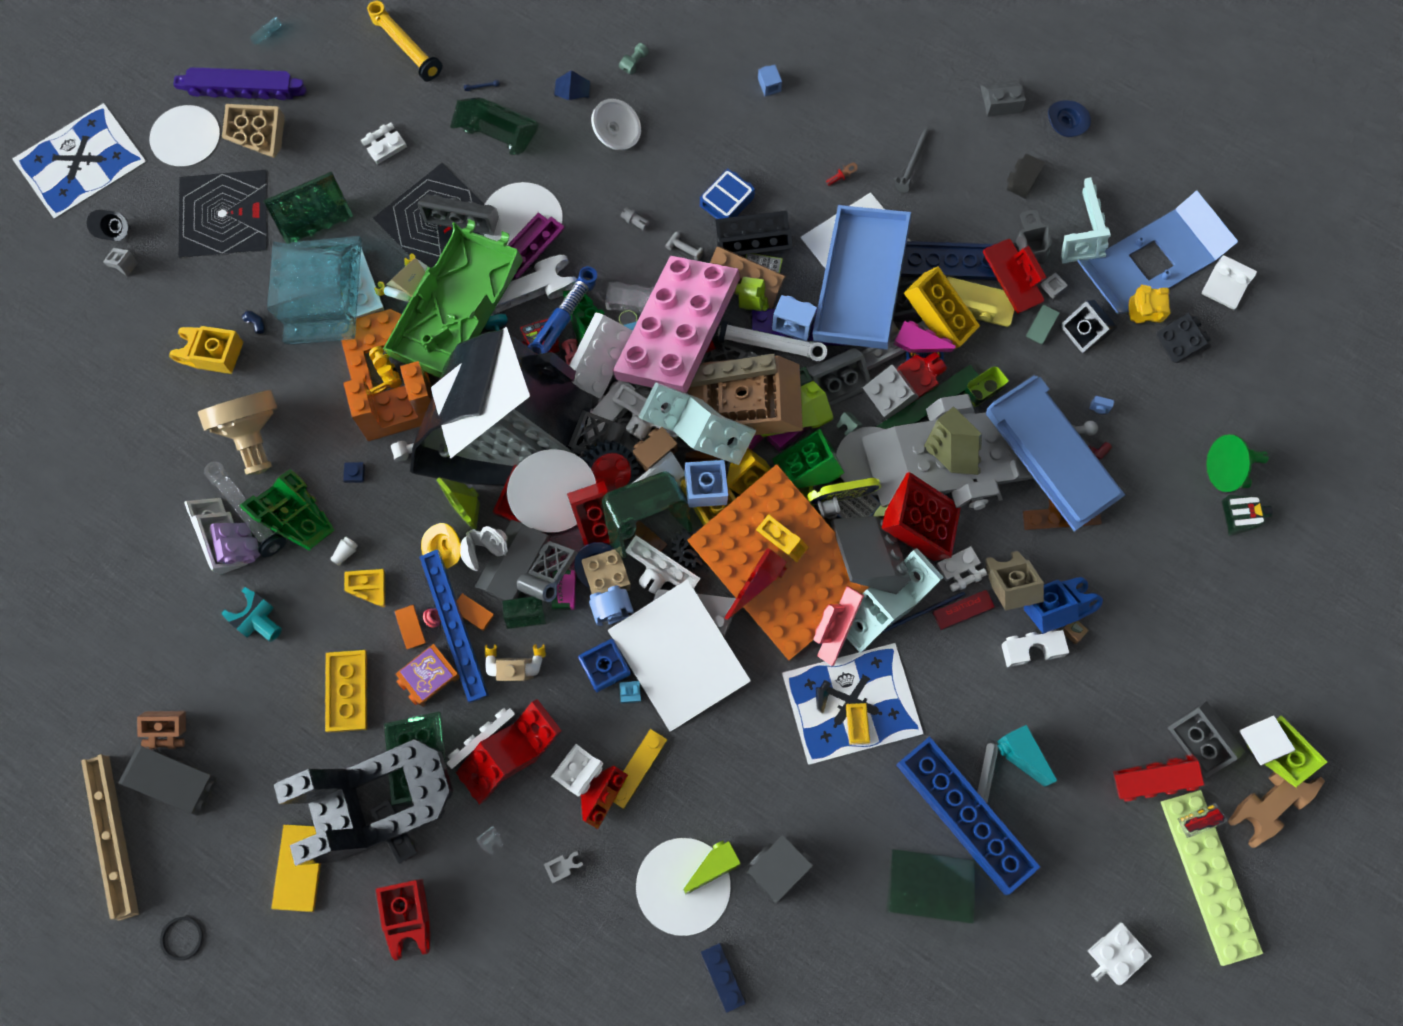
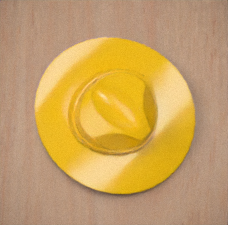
M439 523L433 525L425 532L421 541V551L424 555L434 550H439L447 569L456 565L460 560L461 540L451 525Z

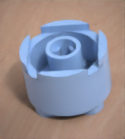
M619 585L608 588V592L602 594L598 592L590 595L591 600L589 603L598 626H603L605 621H608L609 624L622 621L629 617L628 613H634L627 590L620 589Z

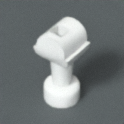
M398 441L392 444L391 449L394 460L405 461L409 454L412 453L414 443L407 444L406 441Z

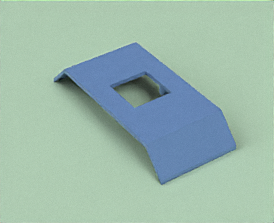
M1195 191L1175 210L1106 249V257L1089 260L1078 259L1077 262L1117 314L1129 313V298L1136 293V289L1141 284L1151 286L1152 289L1171 288L1215 262L1232 248L1238 240L1200 193ZM1155 241L1174 266L1148 281L1130 258V255Z

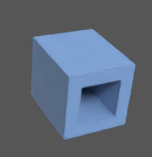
M764 66L759 69L758 81L764 96L781 92L782 80L776 66Z

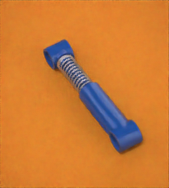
M586 266L580 270L576 283L563 303L554 310L534 341L528 345V348L537 354L549 352L571 320L570 316L585 296L584 294L595 287L597 272L594 268Z

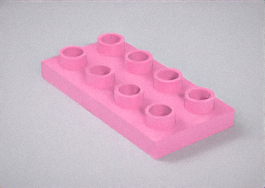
M670 256L613 369L616 380L651 388L657 382L687 393L740 280L738 269Z

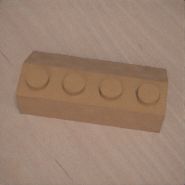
M719 246L716 247L710 262L711 264L737 268L740 275L738 284H741L743 277L763 279L766 288L764 297L768 299V309L773 308L786 275Z

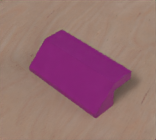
M538 212L507 245L518 249L523 259L513 277L514 279H518L565 229L552 216L547 219Z

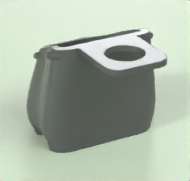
M1037 210L1022 212L1020 218L1025 229L1020 231L1014 246L1018 252L1029 246L1038 263H1045L1051 250V239L1049 236L1051 227L1048 224H1042ZM1026 216H1035L1036 222L1033 224L1028 223Z

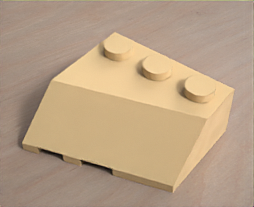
M226 104L222 138L275 158L281 150L285 116L278 106Z

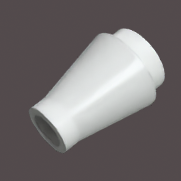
M346 536L340 540L330 559L340 566L342 562L357 551L358 545Z

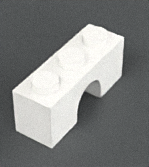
M1054 629L1039 635L1037 632L1026 634V637L1023 638L1011 636L1006 638L1007 641L1002 644L1007 668L1027 664L1030 661V647L1041 649L1045 660L1061 658L1069 654L1063 630L1057 631Z

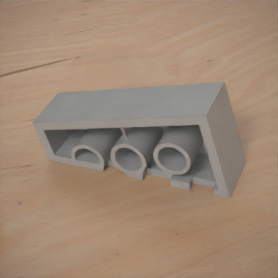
M658 589L654 600L670 590ZM697 594L725 639L733 616L728 620L724 619L736 598Z

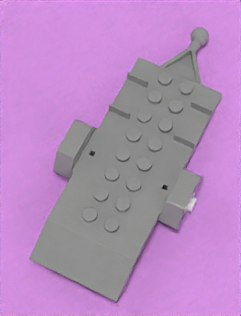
M969 394L938 399L926 408L929 418L927 422L894 426L862 437L873 478L880 480L881 488L877 490L882 507L889 505L907 472H911L943 494L951 492L956 508L972 500L969 507L974 508V510L982 509L988 503V500L983 499V497L997 495L999 501L1003 500L999 484L1034 479L988 418L987 412L975 414ZM953 406L982 433V446L979 451L981 462L978 464V467L981 468V473L979 475L951 473L934 455L928 453L924 446L937 419ZM1087 421L1083 426L1075 427L1072 425L1078 434L1085 433L1092 436L1098 431V425L1094 421Z

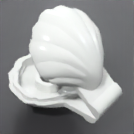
M489 526L483 527L482 531H476L475 529L468 531L460 546L462 560L472 570H479L475 545L486 547L497 557L506 556L508 551L506 534L500 529L496 530Z

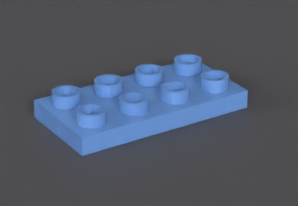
M838 205L813 329L814 341L888 349L911 223V212Z

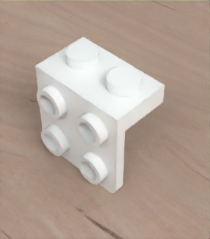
M575 744L551 777L570 792L580 796L587 792L591 780L601 773L603 762Z

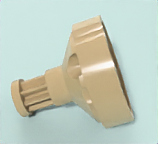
M271 390L230 400L198 411L204 431L209 430L210 433L234 440L237 451L240 450L246 474L258 475L272 467L271 462L267 460L262 445L264 442L260 430L274 414L273 410L277 409Z

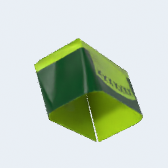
M991 367L970 381L964 394H969L972 404L977 407L1004 389L1009 380L998 367ZM986 381H995L997 389L994 392L987 391L984 387ZM979 390L983 398L977 399L971 391Z

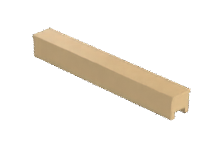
M100 754L92 759L81 760L109 916L111 920L120 921L139 915L110 757Z

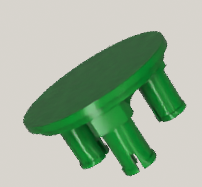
M1223 435L1212 444L1208 452L1206 463L1208 477L1211 483L1223 492H1234L1240 488H1250L1252 481L1249 475L1252 464L1267 463L1269 456L1263 455H1268L1266 451L1249 449L1247 443L1237 435Z

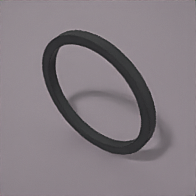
M178 917L171 920L165 925L160 935V946L163 953L173 960H186L192 957L201 947L203 940L202 929L197 921L189 917ZM177 921H190L198 930V944L189 955L175 957L165 948V933Z

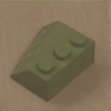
M953 406L937 419L924 446L928 453L934 455L951 473L979 475L981 473V468L978 467V464L981 462L979 451L982 446V433Z

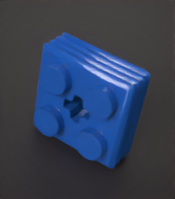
M610 639L578 656L595 692H599L631 675L614 639ZM603 661L606 664L610 663L606 670H604V668L600 669V667L602 666L601 662Z

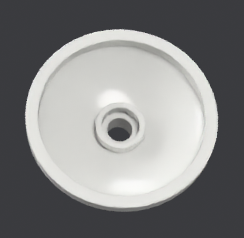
M606 99L595 107L592 114V126L596 136L604 145L614 150H627L638 142L641 135V124L632 107L618 99Z

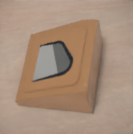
M1079 621L1070 623L1062 629L1064 635L1074 644H1077L1089 631Z

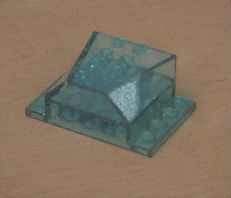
M359 236L291 242V244L273 242L267 310L284 324L282 340L284 344L355 339L362 239Z

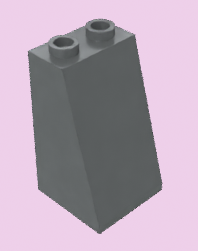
M138 745L118 783L188 813L199 815L206 806V799L209 793L216 786L215 781L217 777L157 751Z

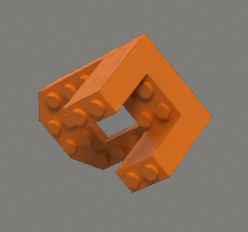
M392 309L354 319L341 339L351 377L350 381L343 382L351 415L368 441L420 427L433 396L428 373L423 371L419 361L400 366L405 383L404 386L372 394L370 391L374 387L365 354L369 353L376 346L384 348L402 315Z

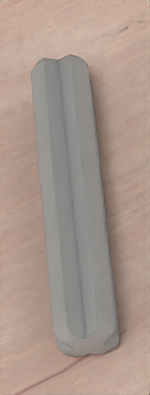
M988 743L986 746L977 791L986 803L989 799L998 754V746L992 743Z

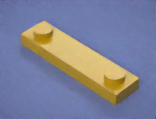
M652 729L649 730L623 771L628 776L613 803L623 809L626 807L666 744V738Z

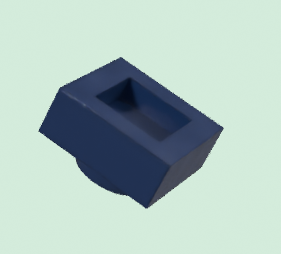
M363 462L344 463L343 481L345 483H364L365 464Z

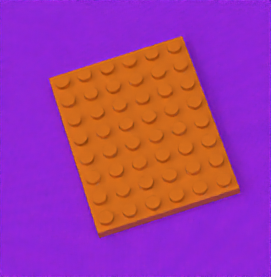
M777 464L687 540L735 598H737L767 547L786 561L785 567L787 570L782 578L777 577L774 582L748 602L744 608L788 660L813 641L816 629L822 621L824 610L830 604H840L847 586L861 594L870 588L850 582L837 543L836 533ZM768 514L790 532L801 538L809 547L797 563L756 530Z

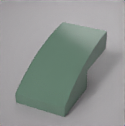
M1043 305L1025 337L1042 345L1059 312Z

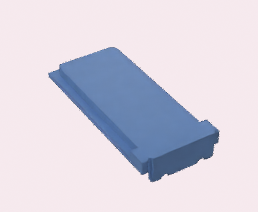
M1034 375L995 400L987 408L986 415L1067 523L1076 531L1124 497L1125 494L1047 392L1050 389L1041 377L1038 378V376Z

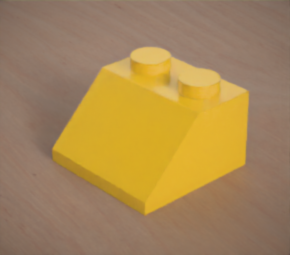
M747 448L739 465L730 462L727 486L741 495L771 468L763 458Z

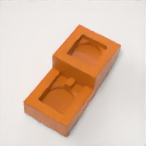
M414 604L395 610L406 649L426 643Z

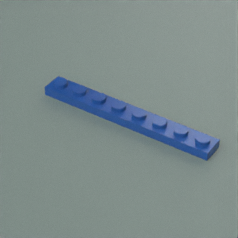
M434 550L420 556V560L469 703H472L489 695L440 551Z

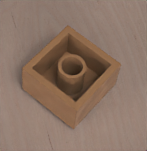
M663 427L659 430L655 428L649 433L648 439L639 441L633 447L635 460L645 472L669 452H672L673 455L678 452L677 443Z

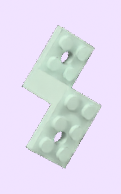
M655 382L639 415V418L644 421L674 431L693 449L737 465L740 464L756 433V430L749 426L722 417L702 399ZM664 403H668L667 408L661 411V406ZM734 437L733 443L727 445L728 440Z
M918 548L913 550L904 560L911 581L897 594L870 587L862 594L864 598L846 637L859 653L863 652L887 627L909 613L944 578ZM914 571L919 573L920 580L914 577ZM857 622L862 624L863 630L858 628Z

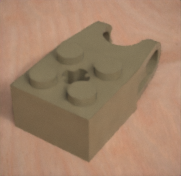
M1018 551L1011 552L1012 558L1008 562H998L992 557L985 559L991 586L1005 611L1044 602L1043 581L1031 562L1026 560Z

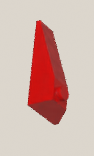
M767 547L724 619L728 620L774 582L777 577L782 578L787 570L785 567L786 561Z

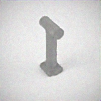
M675 232L665 247L671 250L676 246L694 256L695 261H699L704 255L703 248L700 247L697 250L679 240L681 235Z

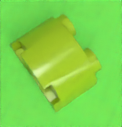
M743 277L741 284H737L736 294L739 295V308L767 311L769 304L767 297H764L766 288L763 279Z

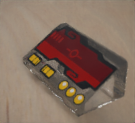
M1215 803L1177 818L1186 838L1193 837L1228 822Z

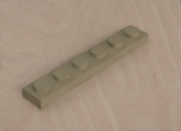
M768 354L700 365L690 387L777 373L775 355Z

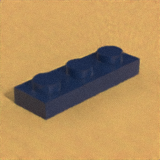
M720 943L702 951V957L726 1013L746 1004Z

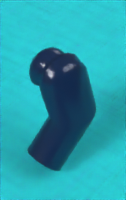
M246 311L242 315L243 321L254 324L255 334H263L262 317L253 311Z

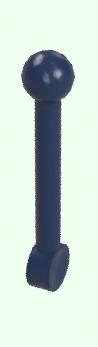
M494 80L493 82L471 86L466 84L464 85V91L493 85L498 87L500 82L499 80Z

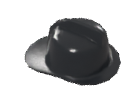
M95 210L88 215L86 220L87 229L90 234L99 239L120 241L126 237L128 230L131 229L126 217L115 211Z

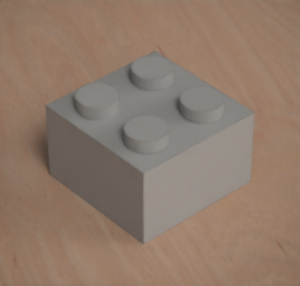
M893 364L862 387L883 417L887 419L919 397L898 367Z

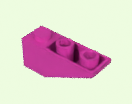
M912 321L904 322L893 345L909 353L952 352L956 347L952 344L951 340L944 337L941 339L935 336L936 333L926 329L924 331L918 328L919 325Z

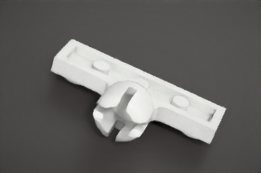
M621 384L612 400L633 413L631 420L626 426V430L637 438L644 440L652 428L660 429L661 426L639 418L647 399ZM664 428L670 436L677 439L678 435L674 431Z
M638 536L634 537L625 550L627 554L646 566V570L639 579V584L645 588L652 579L654 582L648 591L656 594L657 590L661 589L667 581L678 586L688 579L694 589L700 580L698 576Z

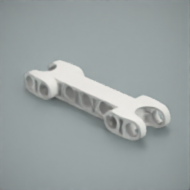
M557 255L539 261L534 266L536 272L511 281L491 316L544 294L547 295L548 299H555L563 296V291L571 290L577 278L560 277L557 275L560 270L568 265L569 260L567 256Z

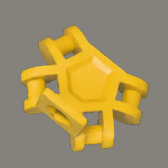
M376 346L369 352L373 365L384 382L370 389L372 394L383 392L389 388H397L402 384L399 373L393 371L394 363L390 362L388 354L383 355L384 351L381 346Z

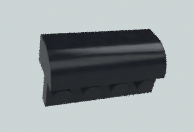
M787 210L715 219L717 246L738 255L793 248Z

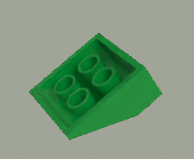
M818 429L772 458L774 464L781 468L797 488L826 484L838 479L845 473L831 443L821 429Z

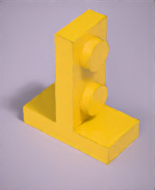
M769 514L756 529L796 563L809 548L801 538L790 532Z

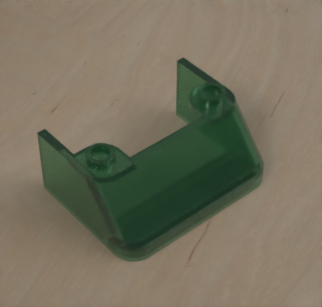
M476 97L457 100L450 128L461 127L464 132L469 134L481 132L507 144V148L510 149L509 154L519 155L524 153L535 135L539 123L487 99Z
M664 471L610 491L602 499L610 545L623 558L627 557L624 540L631 538L635 534V521L669 509L670 514L689 532L693 531L689 505L676 479L669 472Z

